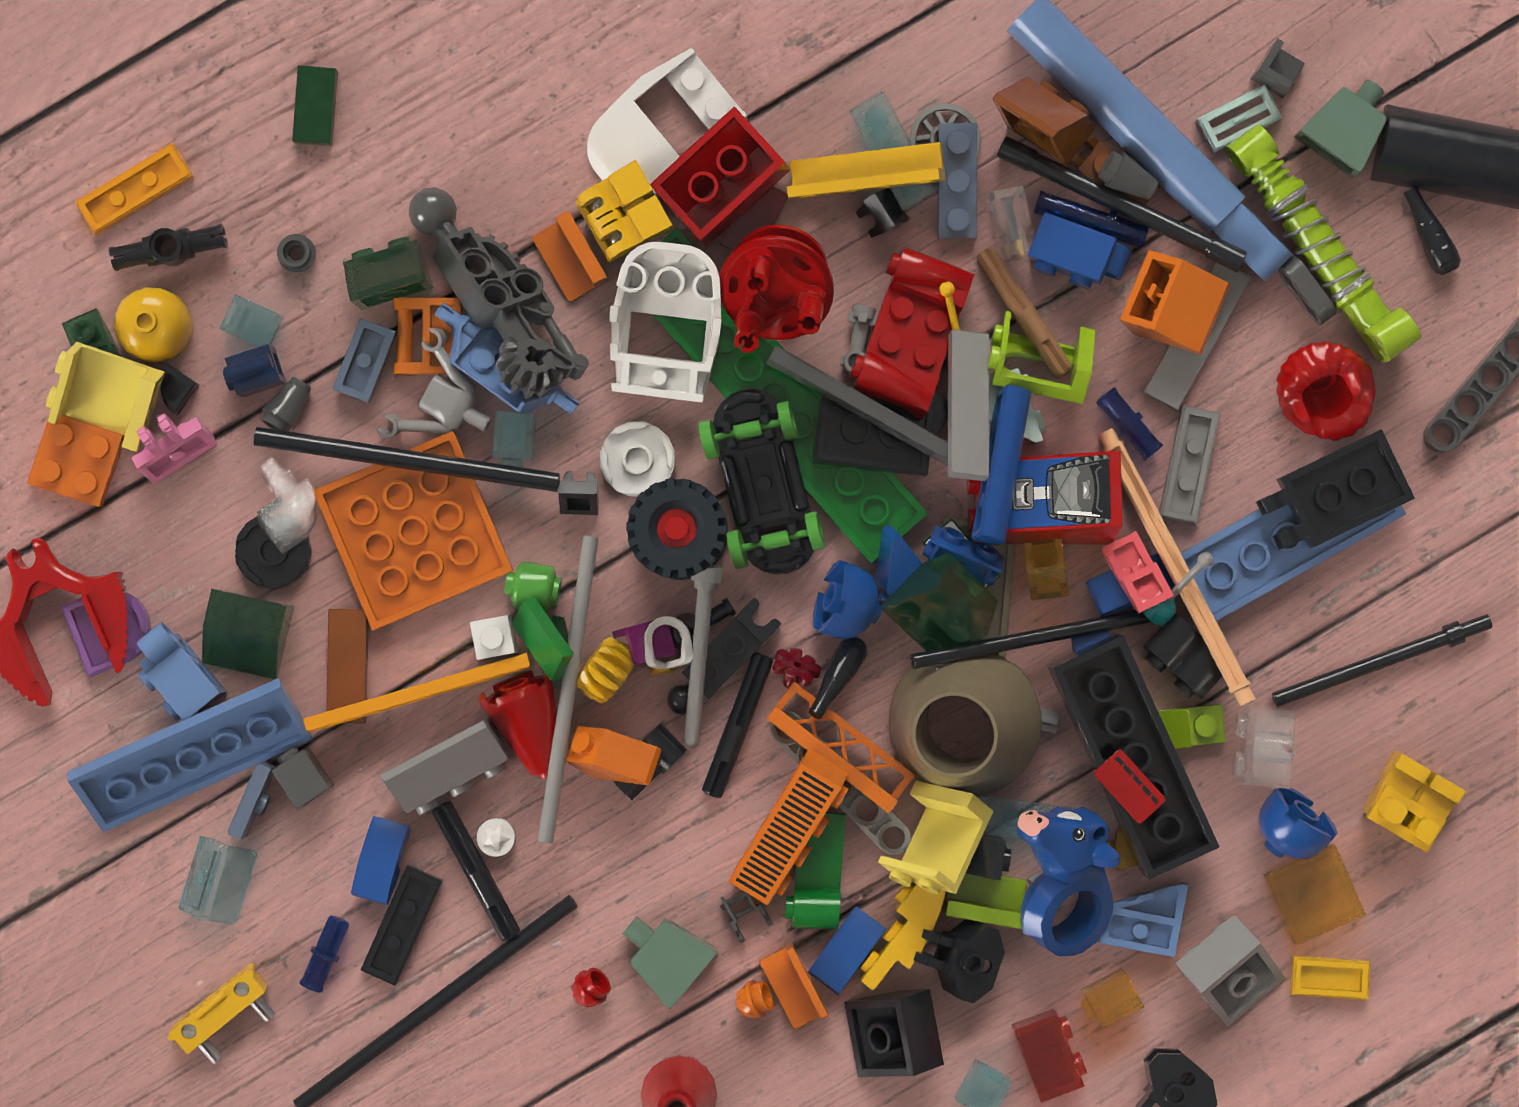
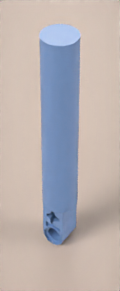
M1035 0L1009 27L1007 32L1077 102L1088 109L1090 115L1143 169L1157 179L1158 184L1208 234L1213 230L1222 240L1247 251L1244 262L1265 282L1294 255L1242 202L1246 196L1050 0Z

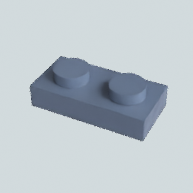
M360 318L332 389L370 404L397 332Z

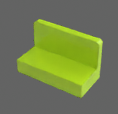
M965 873L957 893L947 892L944 913L946 916L1022 929L1020 907L1025 896L1027 883L1023 879L1001 876V880H994Z

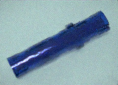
M1042 190L1033 211L1034 214L1041 216L1046 212L1115 237L1117 241L1128 243L1140 249L1143 247L1149 230L1148 227L1140 223L1117 216L1115 211L1110 210L1108 213Z

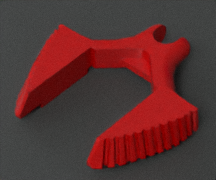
M34 538L31 540L36 559L30 568L25 565L16 549L12 548L6 556V562L12 579V590L5 613L0 619V673L3 679H7V683L13 684V688L16 691L20 690V694L23 697L28 696L29 701L36 700V705L45 707L51 704L53 691L23 625V622L27 621L34 599L57 588L76 595L81 594V600L103 650L107 651L117 674L122 671L125 665L124 659H126V649H128V643L125 640L128 639V633L126 632L128 630V625L126 624L128 617H126V614L128 613L127 609H125L127 602L124 601V598H127V594L124 593L126 586L123 584L125 582L122 579L123 572H113L101 576H86L75 572L59 563L45 540Z

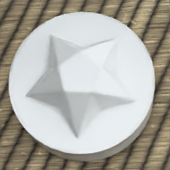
M503 818L488 819L478 829L477 844L489 856H502L508 853L515 844V829L509 821Z

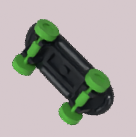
M757 389L740 390L731 394L718 407L713 422L711 420L699 422V434L706 458L708 460L719 458L737 529L727 533L731 560L735 569L748 567L749 560L753 566L763 572L788 574L806 564L814 551L826 548L819 514L817 511L811 512L793 442V439L798 438L793 409L789 400L779 403L769 393Z

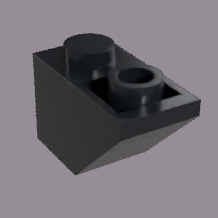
M983 833L966 873L1001 880L1002 871H1009L1011 861V849H1008V846H1006V841L999 835Z

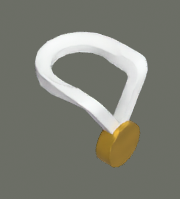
M663 616L656 618L649 624L644 634L645 660L650 667L652 676L675 673V667L692 661V641L689 630L682 621L675 617ZM662 625H670L678 630L682 638L680 659L666 663L655 659L652 634L656 628Z

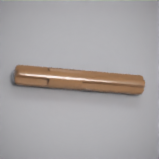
M989 247L977 255V262L1054 378L1059 379L1067 375L1072 370L1071 362L995 248Z

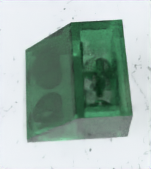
M948 553L922 563L883 603L882 610L925 651L964 644L988 635L998 599Z

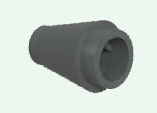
M1112 151L1104 161L1098 174V178L1105 181L1104 186L1142 197L1145 200L1152 196L1158 184L1157 179L1152 177L1150 173L1125 152L1119 154Z
M292 377L263 407L264 414L260 420L271 429L288 432L290 429L295 430L311 387L298 378Z

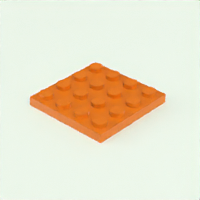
M455 431L448 432L408 449L466 459ZM373 464L313 490L372 631L514 571L478 484L474 479Z

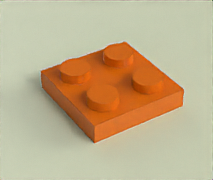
M64 415L56 424L47 422L27 484L102 508L122 450L121 446L124 435Z

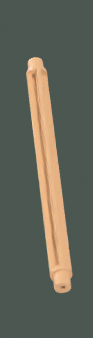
M1114 428L1109 429L1098 436L1105 448L1103 451H1121L1122 485L1176 586L1190 570L1125 449L1124 441L1119 440ZM1193 578L1179 594L1225 679L1230 695L1234 694L1240 707L1256 700L1249 687L1251 682L1246 679Z

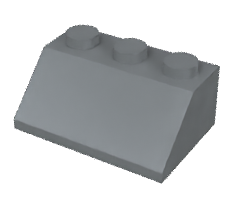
M487 718L381 774L380 777L406 814L416 809L420 816L440 805L436 799L437 797L449 791L452 797H455L472 788L473 785L470 780L484 773L486 779H489L506 770L507 767L504 762L512 758L496 726L490 718Z

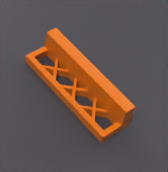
M796 682L792 683L766 719L806 750L811 749L849 772L845 780L887 813H890L897 804L899 796L916 775L829 708L825 712L826 716H823L822 719H816L811 715L810 718L792 719L782 709L795 692L808 701L809 710L816 699ZM834 721L839 725L841 741L823 743L817 738L815 722ZM811 722L812 733L800 724ZM844 730L856 739L845 741ZM862 743L869 749L871 765L854 767L847 760L846 745ZM841 746L843 757L830 747ZM874 753L887 763L875 764ZM893 767L904 776L891 794L878 785L876 769ZM872 770L873 781L861 771Z

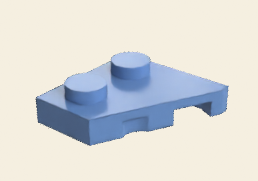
M1180 882L1113 901L1114 907L1111 919L1098 942L1175 958L1188 884Z

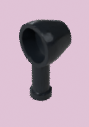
M727 597L722 600V603L711 609L710 627L729 615L733 616L736 614ZM683 613L676 616L675 618L693 629L694 635L695 615ZM669 625L675 648L681 650L682 638L678 630Z

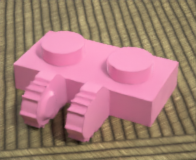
M165 413L157 417L158 424L167 435L158 441L145 426L137 430L139 438L146 447L131 458L136 468L153 485L217 445L213 434L197 417L176 427Z

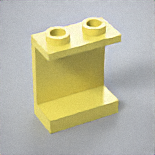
M76 342L67 352L62 351L55 368V373L60 374L58 385L52 386L46 401V407L51 409L47 422L56 424L64 415L122 434L124 439L121 447L136 452L143 444L137 434V430L143 426L149 429L165 372Z
M915 781L910 795L924 805L926 809L902 861L881 856L878 863L891 872L889 875L890 879L901 885L910 887L913 882L917 883L920 888L933 894H939L940 890L956 894L993 814V810L972 793Z

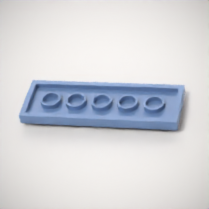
M1287 504L1265 515H1262L1260 510L1257 509L1181 552V555L1189 570L1198 563V556L1201 553L1208 552L1213 556L1212 565L1203 568L1194 577V580L1215 620L1218 621L1406 515V512L1402 505L1316 547L1309 548L1304 539L1285 549L1278 550L1272 536L1298 524L1289 505Z
M277 678L67 772V779L104 833L282 754L295 746L297 747L309 742L313 738L312 733L306 732L301 713L281 680Z

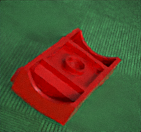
M903 247L900 254L893 252L886 270V274L891 275V279L864 356L857 355L850 377L855 378L852 387L854 390L867 397L895 404L922 420L929 410L940 378L939 373L948 350V335L952 331L946 300L939 291L940 285L943 282H951L954 285L955 291L952 296L958 319L960 312L964 308L975 274L934 257Z

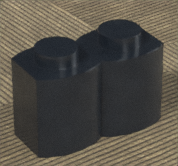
M1174 613L1173 617L1164 626H1161L1143 646L1148 652L1144 657L1145 660L1160 673L1165 669L1168 670L1176 678L1172 683L1174 687L1188 699L1193 695L1198 699H1202L1223 677L1202 636L1177 613Z

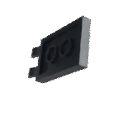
M1381 429L1276 479L1281 490L1256 501V504L1262 515L1269 514L1287 504L1289 505L1298 524L1272 536L1278 550L1304 539L1309 548L1316 547L1415 499Z

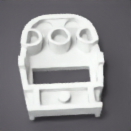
M692 48L642 75L596 121L588 136L587 156L591 167L602 181L612 173L636 160L649 184H651L680 157L635 103L637 99L663 78L666 79L707 130L734 106L748 120L747 114L742 111ZM653 189L654 195L657 196L658 200L661 199V197Z
M669 242L645 243L635 248L625 258L616 284L618 289L614 305L610 307L609 322H611L612 341L610 343V360L615 361L616 382L611 383L612 391L703 402L720 340L722 319L719 272L711 258L696 247ZM632 312L706 321L702 362L628 353Z

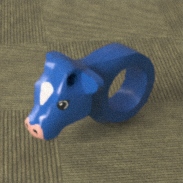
M1056 807L1048 812L1028 810L1020 815L1017 822V834L1031 846L1034 856L1043 870V873L1033 881L1026 891L1021 904L1020 922L1023 934L1029 935L1035 942L1057 956H1074L1085 952L1105 932L1113 913L1112 892L1104 868L1118 866L1120 864V855L1107 843L1110 829L1106 822L1096 813L1085 807H1079L1075 810ZM1079 892L1076 906L1068 918L1059 925L1052 927L1055 913L1063 901L1072 894Z

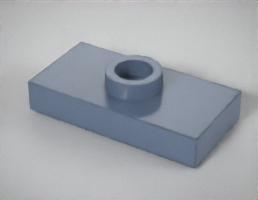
M266 761L256 764L228 828V835L238 839L247 837L256 815L262 816L271 798V795L266 794L274 776L272 770L277 766Z

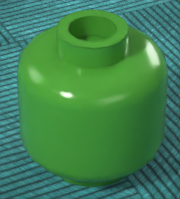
M523 561L518 565L515 573L509 572L507 574L504 594L511 595V604L516 610L519 609L523 599L535 597L547 613L551 607H557L562 578L556 577V571L552 566Z

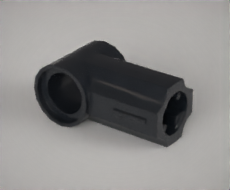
M662 723L642 741L662 750L652 780L661 772L664 774L687 751ZM613 781L631 800L647 786Z

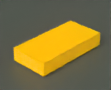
M1292 955L1290 994L1368 1000L1371 962L1358 959Z

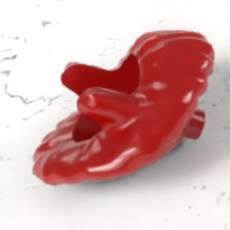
M1327 341L1321 343L1313 342L1291 353L1287 357L1286 362L1280 367V372L1276 377L1278 383L1276 394L1279 405L1282 407V412L1286 419L1291 421L1301 431L1314 435L1319 439L1339 441L1342 438L1354 436L1359 429L1365 427L1373 410L1372 405L1376 396L1375 380L1370 365L1365 363L1363 358L1352 349L1345 348L1340 343L1331 344Z

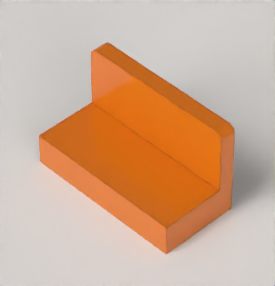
M566 211L555 217L557 221L555 224L534 235L532 240L569 302H573L609 280L570 212Z
M793 943L759 960L794 1030L818 1017L824 1019L829 1016L828 1009Z

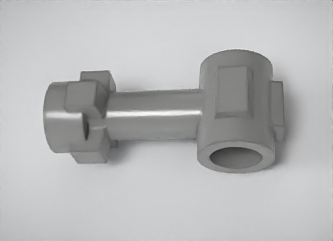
M855 304L853 305L852 312L849 311L848 322L854 324L850 350L846 355H842L840 366L844 367V370L848 373V377H850L857 355L864 356L869 326L874 327L877 316H875L876 308Z

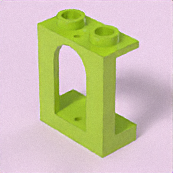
M1006 311L1002 325L995 324L990 344L992 348L988 368L994 369L992 385L1005 387L1009 384L1025 388L1033 394L1083 404L1092 375L1095 330L1080 327L1075 346L1058 343L1072 364L1069 385L1020 375L1011 372L1004 366L1005 358L1013 356L1044 362L1026 336L1009 332L1011 312Z

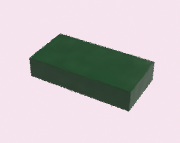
M298 65L292 141L295 144L332 146L338 70L336 68Z

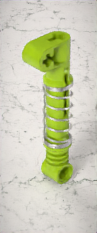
M1257 124L1226 146V152L1237 170L1245 177L1252 175L1254 179L1251 183L1253 185L1258 183L1260 186L1256 189L1258 193L1264 191L1265 195L1262 196L1264 200L1263 208L1267 211L1266 214H1269L1268 217H1271V221L1284 218L1285 221L1281 224L1285 229L1283 237H1290L1297 246L1295 254H1302L1309 263L1307 269L1317 274L1321 280L1319 282L1321 288H1327L1331 294L1329 298L1335 308L1341 309L1344 312L1348 321L1351 322L1380 364L1391 361L1422 338L1418 326L1405 310L1398 307L1389 311L1380 295L1373 288V278L1369 275V272H1364L1366 267H1358L1351 257L1354 250H1346L1339 240L1342 233L1335 234L1327 222L1330 216L1323 217L1316 208L1318 199H1312L1308 202L1304 201L1305 194L1309 191L1307 184L1302 179H1296L1294 175L1288 177L1286 173L1290 170L1288 167L1283 170L1281 165L1284 164V161L1282 159L1279 162L1276 160V157L1279 156V149L1264 127Z

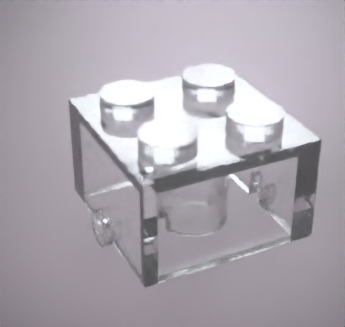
M1244 705L1243 713H1236L1235 735L1241 737L1240 751H1233L1232 774L1238 776V781L1241 784L1291 789L1293 756L1298 751L1296 744H1294L1295 710ZM1291 746L1293 747L1292 753L1289 752Z

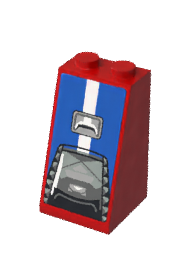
M1121 451L1020 457L1005 544L1108 545L1114 542L1123 527ZM967 479L968 495H974V509H968V532L973 531L981 481Z

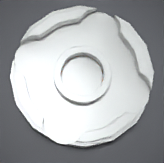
M644 421L627 422L616 427L605 439L600 450V468L606 481L616 491L630 497H637L641 492L648 489L650 485L671 478L675 468V451L669 437L658 427Z

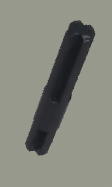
M754 653L752 655L702 787V791L709 796L721 798L724 794L773 664V659L761 653Z
M447 801L432 810V814L500 940L506 941L516 936L520 932V928L453 803Z

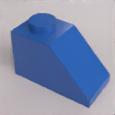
M889 524L883 528L875 575L876 583L883 590L879 598L892 614L899 610L909 619L940 594L943 589L901 535Z

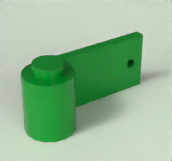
M826 812L825 816L830 819L819 838L812 835L806 844L811 847V850L801 867L796 866L794 896H786L785 919H792V927L838 930L846 813Z

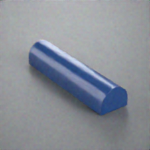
M1007 384L996 394L989 434V477L986 481H981L971 537L973 538L972 541L995 545L1006 543L1031 399V392L1025 388Z

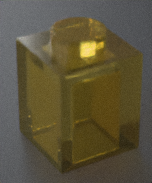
M1062 539L1024 543L1031 601L1069 596Z
M1122 968L1082 988L1086 999L1080 1001L1088 1019L1090 1022L1098 1020L1103 1028L1144 1008L1128 974Z

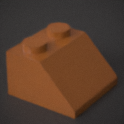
M1026 77L997 92L992 100L1007 128L1066 166L1094 131V127L1088 117L1090 114L1088 109L1075 100H1071L1068 103L1058 97L1060 93L1045 81H1041L1038 84Z

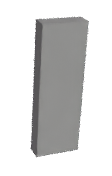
M1184 405L1181 406L1159 509L1162 518L1197 525L1221 413Z

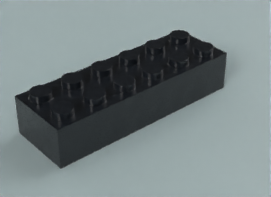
M1115 633L1048 664V670L1094 770H1097L1117 750H1122L1165 797V802L1139 824L1101 783L1141 873L1150 880L1219 848L1216 837L1124 635Z

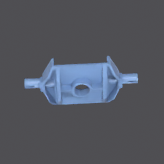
M445 302L435 312V316L453 328L450 332L453 335L450 362L517 412H531L544 404L550 405L553 401L571 415L579 405L580 401L565 392L560 384L558 387H552L541 398L533 394L532 397L525 399L523 392L520 390L511 394L512 385L510 383H500L502 373L496 370L495 360L499 359V348L504 342L500 333L493 327L485 328L475 324L469 315H460L446 305Z

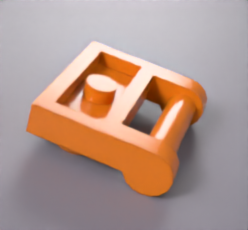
M394 298V310L398 311L397 362L393 363V375H447L434 352L426 351L423 347L422 362H412L413 311H423V341L430 342L436 346L438 344V337L428 329L438 327L445 331L447 343L444 349L450 357L453 335L450 332L453 328L434 314L440 305L445 302L446 305L462 315L463 305L458 298Z

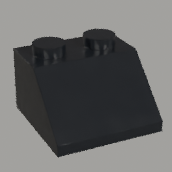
M930 989L901 990L844 1002L858 1077L915 1076L944 1065Z

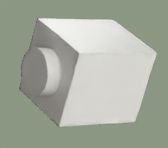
M512 615L470 622L477 660L519 652L515 630L512 626Z

